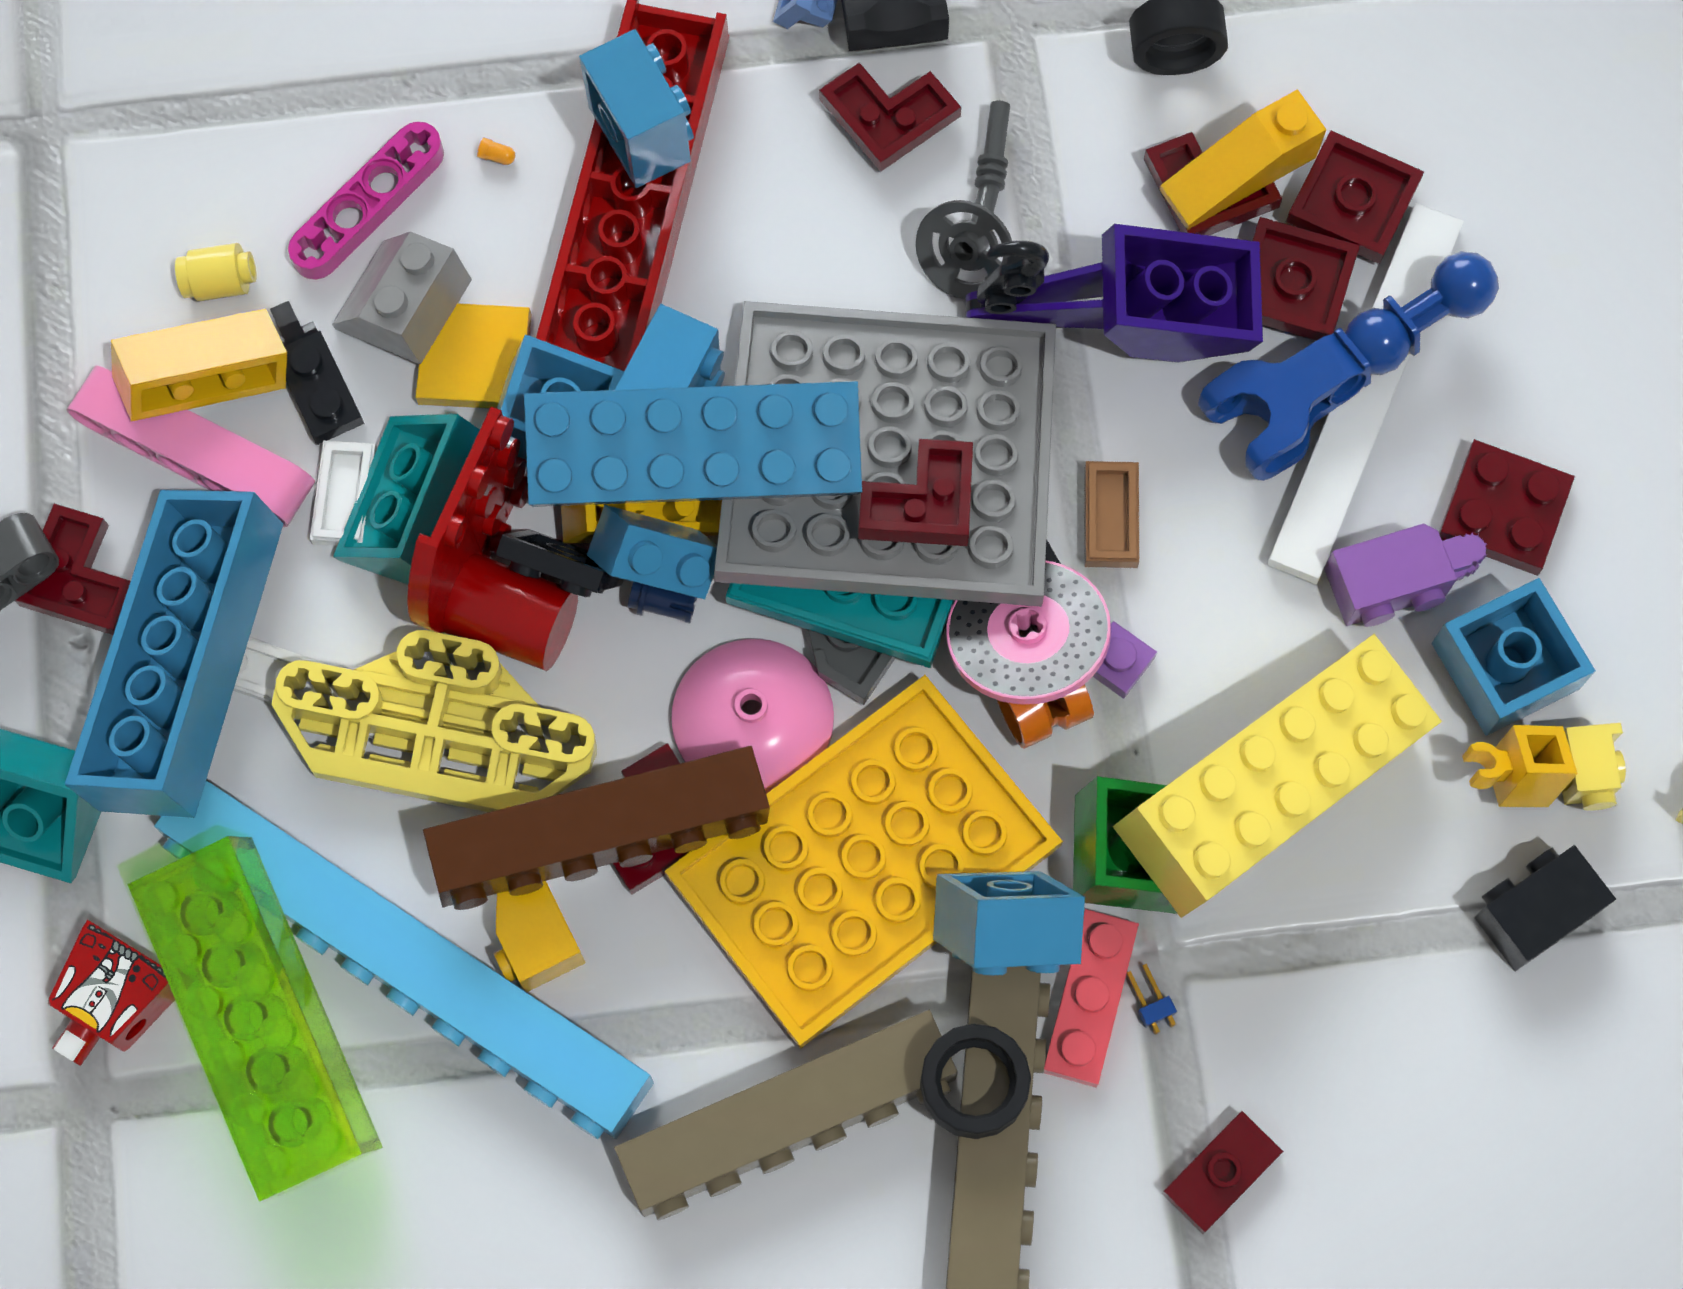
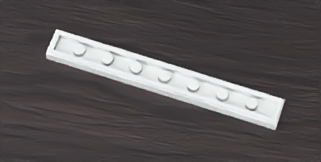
M1415 203L1372 308L1383 309V299L1389 295L1394 298L1400 307H1403L1429 290L1436 267L1445 257L1451 255L1464 221ZM1408 352L1406 359L1396 370L1383 375L1371 374L1370 385L1363 387L1355 396L1328 414L1268 560V566L1317 585L1411 354L1410 352Z

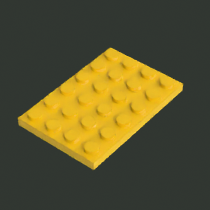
M923 675L766 794L770 806L767 824L760 825V831L739 839H730L728 834L706 839L707 844L705 846L690 851L664 872L669 881L801 1049L937 943L933 940L937 874L1030 871L1059 849L1063 841L929 678Z

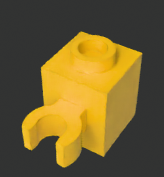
M1513 725L1496 747L1486 742H1476L1471 744L1462 755L1464 762H1477L1485 768L1476 771L1469 780L1470 786L1476 789H1488L1493 786L1499 807H1549L1578 774L1563 726Z

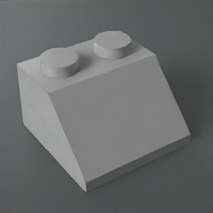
M410 231L383 241L332 325L340 332L421 364L472 279L454 248Z

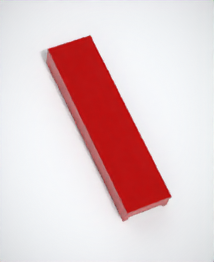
M627 0L617 37L636 29L645 46L653 43L658 49L666 67V73L663 74L670 87L678 85L681 88L691 110V114L685 116L694 135V139L688 141L691 162L635 188L596 119L594 120L538 328L537 339L625 371L660 303L662 304L730 38L727 14L717 12L716 17L711 18L639 4L638 0Z

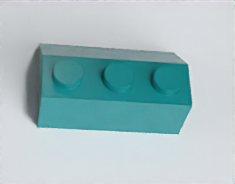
M458 414L390 416L369 467L366 482L358 500L356 499L333 557L341 562L408 585L416 540L420 533L431 537L480 429ZM366 516L363 542L357 543L358 540H355L354 537L361 518L363 524Z
M0 729V863L67 883H72L76 878L101 812L65 785L75 750Z

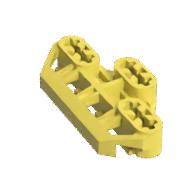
M416 630L408 633L401 639L397 651L354 670L306 660H296L283 667L276 678L271 705L316 778L484 812H492L508 806L512 807L558 795L586 775L591 774L592 765L597 756L594 731L584 718L575 714L541 708L502 666L496 651L489 644L478 640L428 630ZM425 652H431L434 661H426L423 669H417L413 659L421 660ZM447 653L453 654L457 666L451 665ZM477 662H483L487 672H479L477 680H470L467 670H475ZM444 665L450 666L453 679L448 678ZM306 682H311L317 693L305 692L302 700H298L294 690H302L306 686ZM329 683H333L332 685L339 696H330L332 710L329 709L330 706L323 696L324 694L332 695ZM359 692H364L369 702L359 703L356 711H352L345 699L356 700ZM294 719L300 720L299 726L296 725ZM518 724H524L528 735H521L518 743H511L507 732H515ZM541 725L548 726L551 740H545L548 753L541 752L542 749L538 739H544ZM301 731L337 738L336 747L319 744L311 748ZM369 733L375 734L374 746L413 753L411 762L370 754L369 759L363 758ZM571 735H578L581 746H575L572 754H565L562 743H568ZM444 749L449 750L448 761L488 768L487 777L445 769L444 774H439ZM519 764L524 765L523 776L552 781L540 791L537 787L519 784V788L514 789Z

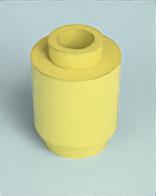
M239 243L188 250L186 256L177 257L175 260L176 281L183 298L194 297L197 301L245 295L249 292L250 283L256 282L257 279L253 255L250 251L244 252Z

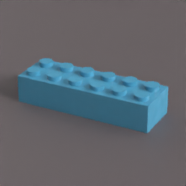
M858 381L524 393L528 503L532 507L859 495L862 493Z
M160 490L65 781V785L100 812L195 818L284 524L255 492Z

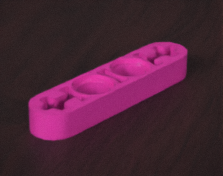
M413 122L401 128L293 235L289 241L288 252L294 268L300 275L307 279L317 280L331 274L439 167L443 161L444 149L439 133L432 125L426 122ZM415 142L422 146L427 142L429 151L424 154L417 150L412 154L410 145ZM406 162L410 170L408 173L404 170L402 166ZM382 173H392L398 177L396 187L386 193H378L372 190L371 182L377 175ZM351 207L363 212L362 220L355 227L342 228L335 223L337 215L343 209ZM328 228L332 236L339 242L335 243L331 236L326 238L323 230ZM308 247L313 250L321 248L323 256L320 259H316L313 256L306 258L304 250Z

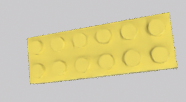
M1373 634L1112 827L1182 918L1215 896L1431 731L1442 720L1377 636Z

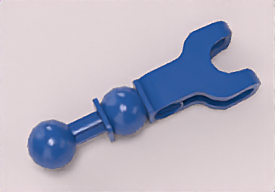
M1460 251L1449 255L1436 267L1431 279V288L1403 307H1400L1394 298L1389 295L1383 299V309L1372 308L1358 313L1349 323L1346 332L1338 328L1333 334L1318 339L1281 363H1269L1262 360L1240 361L1203 388L1198 406L1207 418L1214 423L1222 424L1243 414L1259 416L1269 423V426L1249 443L1246 451V468L1255 479L1261 481L1268 480L1304 458L1309 448L1310 431L1314 423L1351 399L1363 387L1370 385L1371 374L1383 375L1394 371L1406 359L1408 352L1413 356L1420 352L1421 331L1446 315L1468 319L1484 313L1493 303L1499 290L1498 276L1491 262L1478 253Z

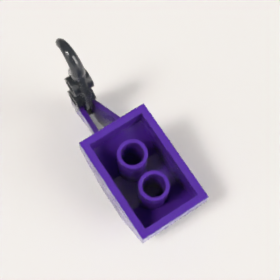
M1114 223L1102 234L1101 263L1044 276V268L1049 261V253L1043 245L1032 241L1003 242L989 249L986 257L989 260H994L998 257L1009 256L1004 259V265L986 276L985 280L977 287V291L968 293L965 296V318L1056 324V327L1104 329V336L1130 357L1179 363L1249 352L1263 342L1260 242ZM1103 297V300L1074 301L1081 299Z

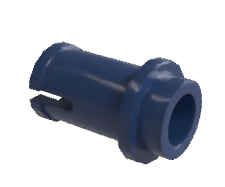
M633 581L628 607L637 609V615L643 616L644 611L683 620L685 623H691L695 609L694 603L697 597Z

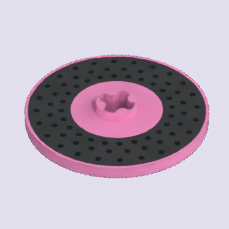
M1045 561L1042 607L955 600L948 616L946 636L949 653L955 668L973 688L986 696L1002 702L1039 704L1062 698L1079 689L1093 677L1107 655L1111 639V623L1107 605L1101 593L1090 580L1065 565ZM1031 624L1037 625L1038 633L1031 631L1027 634L1026 638L1020 637L1019 629L1027 630Z

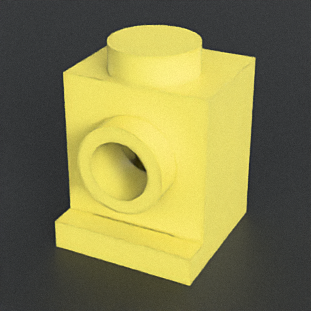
M1621 723L1565 728L1564 731L1578 774L1562 791L1564 805L1582 803L1583 810L1587 811L1603 810L1616 806L1615 793L1622 788L1621 783H1624L1626 776L1623 754L1620 750L1615 751L1614 742L1623 733Z

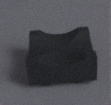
M841 0L849 51L948 39L949 14L946 0Z

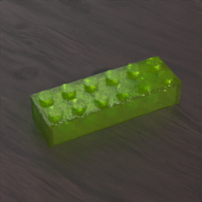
M227 836L127 884L259 1202L288 1193L382 1149L383 1146L252 837Z

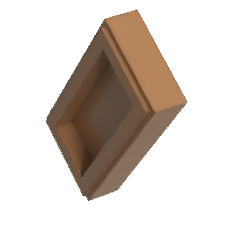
M1086 461L1084 467L1085 567L1138 568L1139 462Z

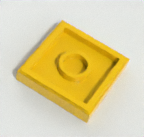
M457 303L422 363L419 364L415 396L418 405L497 408L510 365L524 335H530L532 316L530 307Z

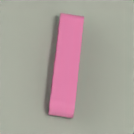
M94 366L66 409L75 420L85 427L210 491L255 492L284 523L283 527H288L315 483L312 476L299 466L189 410L131 422L113 381L112 371L101 366Z

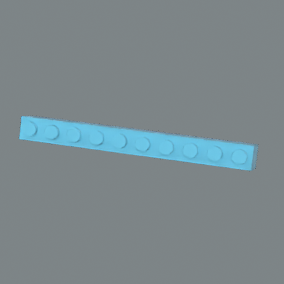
M207 780L195 818L161 816L154 825L167 839L162 848L188 866L196 858L210 867L211 870L206 876L209 880L233 896L241 888L256 898L251 907L274 924L279 925L282 919L286 918L301 928L295 937L319 954L323 955L328 947L345 958L340 966L342 969L366 985H369L371 980L375 978L389 987L391 990L386 995V998L405 1012L414 1016L418 1008L437 1019L431 1027L434 1031L457 1046H460L462 1041L466 1039L480 1048L482 1052L477 1059L501 1076L506 1077L511 1069L529 1082L523 1090L547 1107L552 1108L557 1100L575 1112L570 1121L598 1140L603 1132L617 1139L653 1086L654 1081L649 1073Z

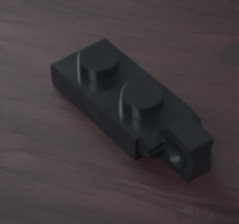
M289 301L271 308L270 311L282 334L279 337L287 351L286 382L316 445L323 443V440L328 441L365 424L321 331H317L314 322L312 321L301 326Z

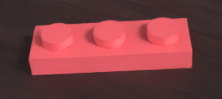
M1085 909L1081 964H1070L1045 1060V1074L1097 1088L1139 923Z

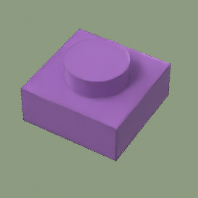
M1113 621L1111 623V639L1107 655L1093 677L1124 699L1153 662L1157 651Z

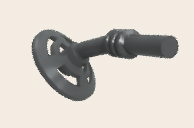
M1001 100L992 101L990 104L984 154L980 155L977 161L979 166L976 169V175L978 177H976L974 185L979 190L975 203L965 200H953L936 206L923 218L916 234V254L926 276L942 291L965 299L968 293L977 291V287L983 281L966 282L958 279L957 277L961 269L976 271L984 268L987 274L990 275L998 267L1004 265V259L1009 257L1004 256L1002 262L997 258L989 260L986 257L988 246L990 245L991 249L993 246L998 245L997 238L992 231L993 229L998 234L1001 243L1012 241L1006 226L994 214L998 193L1005 188L1004 179L1007 175L1005 169L1008 167V160L1004 157L1011 106L1008 102ZM966 212L971 213L972 217L971 221L963 220L954 224L946 215ZM933 232L940 234L938 245L940 254L945 261L943 265L939 263L934 253L932 244ZM949 237L954 238L953 241L950 243V246Z

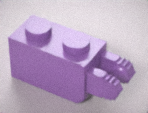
M1423 523L1334 550L1324 570L1345 625L1349 626L1363 621L1365 627H1372L1392 619L1395 616L1394 612L1413 606L1416 612H1420L1442 604L1446 600L1445 596L1456 581L1463 579L1464 576L1469 577L1470 574H1474L1480 565L1478 563L1481 564L1487 556V543H1484L1479 535L1476 536L1473 533L1471 535L1466 533L1464 537L1459 535L1442 541L1438 530Z

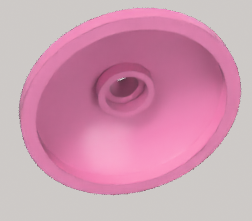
M743 639L712 649L690 667L677 688L672 706L671 720L675 743L684 762L752 745L767 794L829 747L834 726V711L831 694L826 682L818 676L817 668L805 656L789 646L771 640ZM748 700H756L762 705L760 711L753 715L744 713L741 707Z

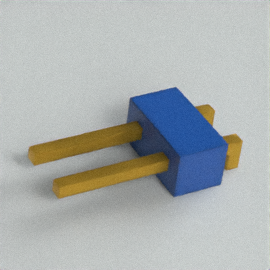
M1144 964L1142 967L1158 1001L1147 1005L1132 972H1127V976L1143 1007L1138 1010V1014L1145 1028L1152 1025L1153 1032L1156 1035L1160 1032L1156 1023L1168 1019L1170 1027L1176 1025L1172 1016L1177 1013V1010L1170 996L1163 998L1147 964Z

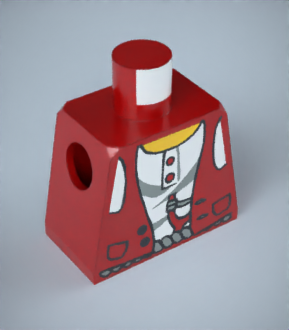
M87 920L49 996L48 1005L71 1019L52 1049L79 1066L83 1064L100 1038L125 1052L177 999L188 984L173 972Z

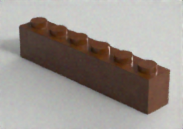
M751 745L425 828L423 833L442 908L454 905L456 910H466L486 903L488 901L487 896L509 891L512 896L525 895L542 888L543 881L563 876L566 881L583 880L595 875L598 872L597 867L619 862L621 867H632L651 860L653 857L652 853L674 848L676 853H685L705 846L707 844L706 839L728 834L730 839H739L753 835L760 831V825L767 824L770 806Z

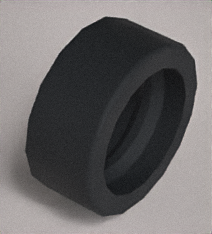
M1148 0L1135 9L1129 19L1134 63L1142 70L1156 75H1181L1199 71L1220 60L1228 49L1224 7L1218 0Z
M974 1023L953 1028L934 1042L924 1058L920 1088L924 1106L938 1125L955 1136L980 1139L997 1135L1016 1121L1028 1100L1031 1074L1026 1055L1012 1037L996 1027ZM973 1047L989 1050L998 1056L1006 1066L1010 1080L1008 1094L1002 1104L992 1112L978 1116L963 1114L952 1107L945 1098L941 1085L942 1071L950 1057L960 1050Z

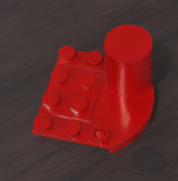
M490 407L431 537L420 533L416 540L408 583V613L410 620L415 625L436 633L444 632L453 636L482 641L489 644L499 654L547 672L558 659L567 641L577 610L578 595L561 589L559 584L541 577L536 579L518 574L510 570L509 565L490 559L492 552H497L502 534L511 533L512 526L507 524L506 521L513 506L522 508L528 500V479L524 476L527 461L518 457L520 440L511 437L514 420L503 416L501 410Z

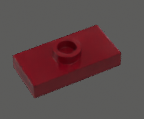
M1241 1111L1162 1194L1204 1234L1284 1151Z

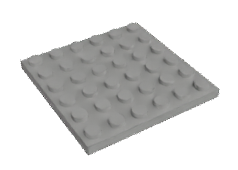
M744 301L735 386L858 381L862 481L916 485L919 439L973 442L968 546L858 539L861 493L859 495L722 500L714 570L715 582L1042 607L1045 583L1056 324Z

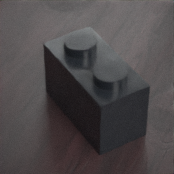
M1575 845L1560 855L1557 854L1553 847L1526 866L1531 874L1529 877L1516 886L1507 878L1482 896L1487 906L1474 918L1515 972L1616 900L1615 896Z

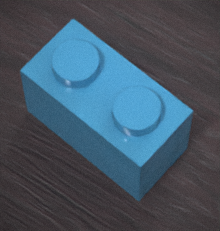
M604 505L587 556L610 576L705 600L714 577L717 544L697 529Z

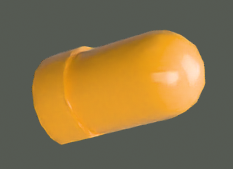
M485 137L482 138L477 153L478 158L488 159L503 165L513 163L516 157L515 151L511 147L493 142V140Z

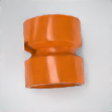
M1085 684L1062 698L1045 703L1012 704L997 700L1010 732L1023 749L1051 737L1053 727L1056 725L1067 730L1094 716L1093 705Z

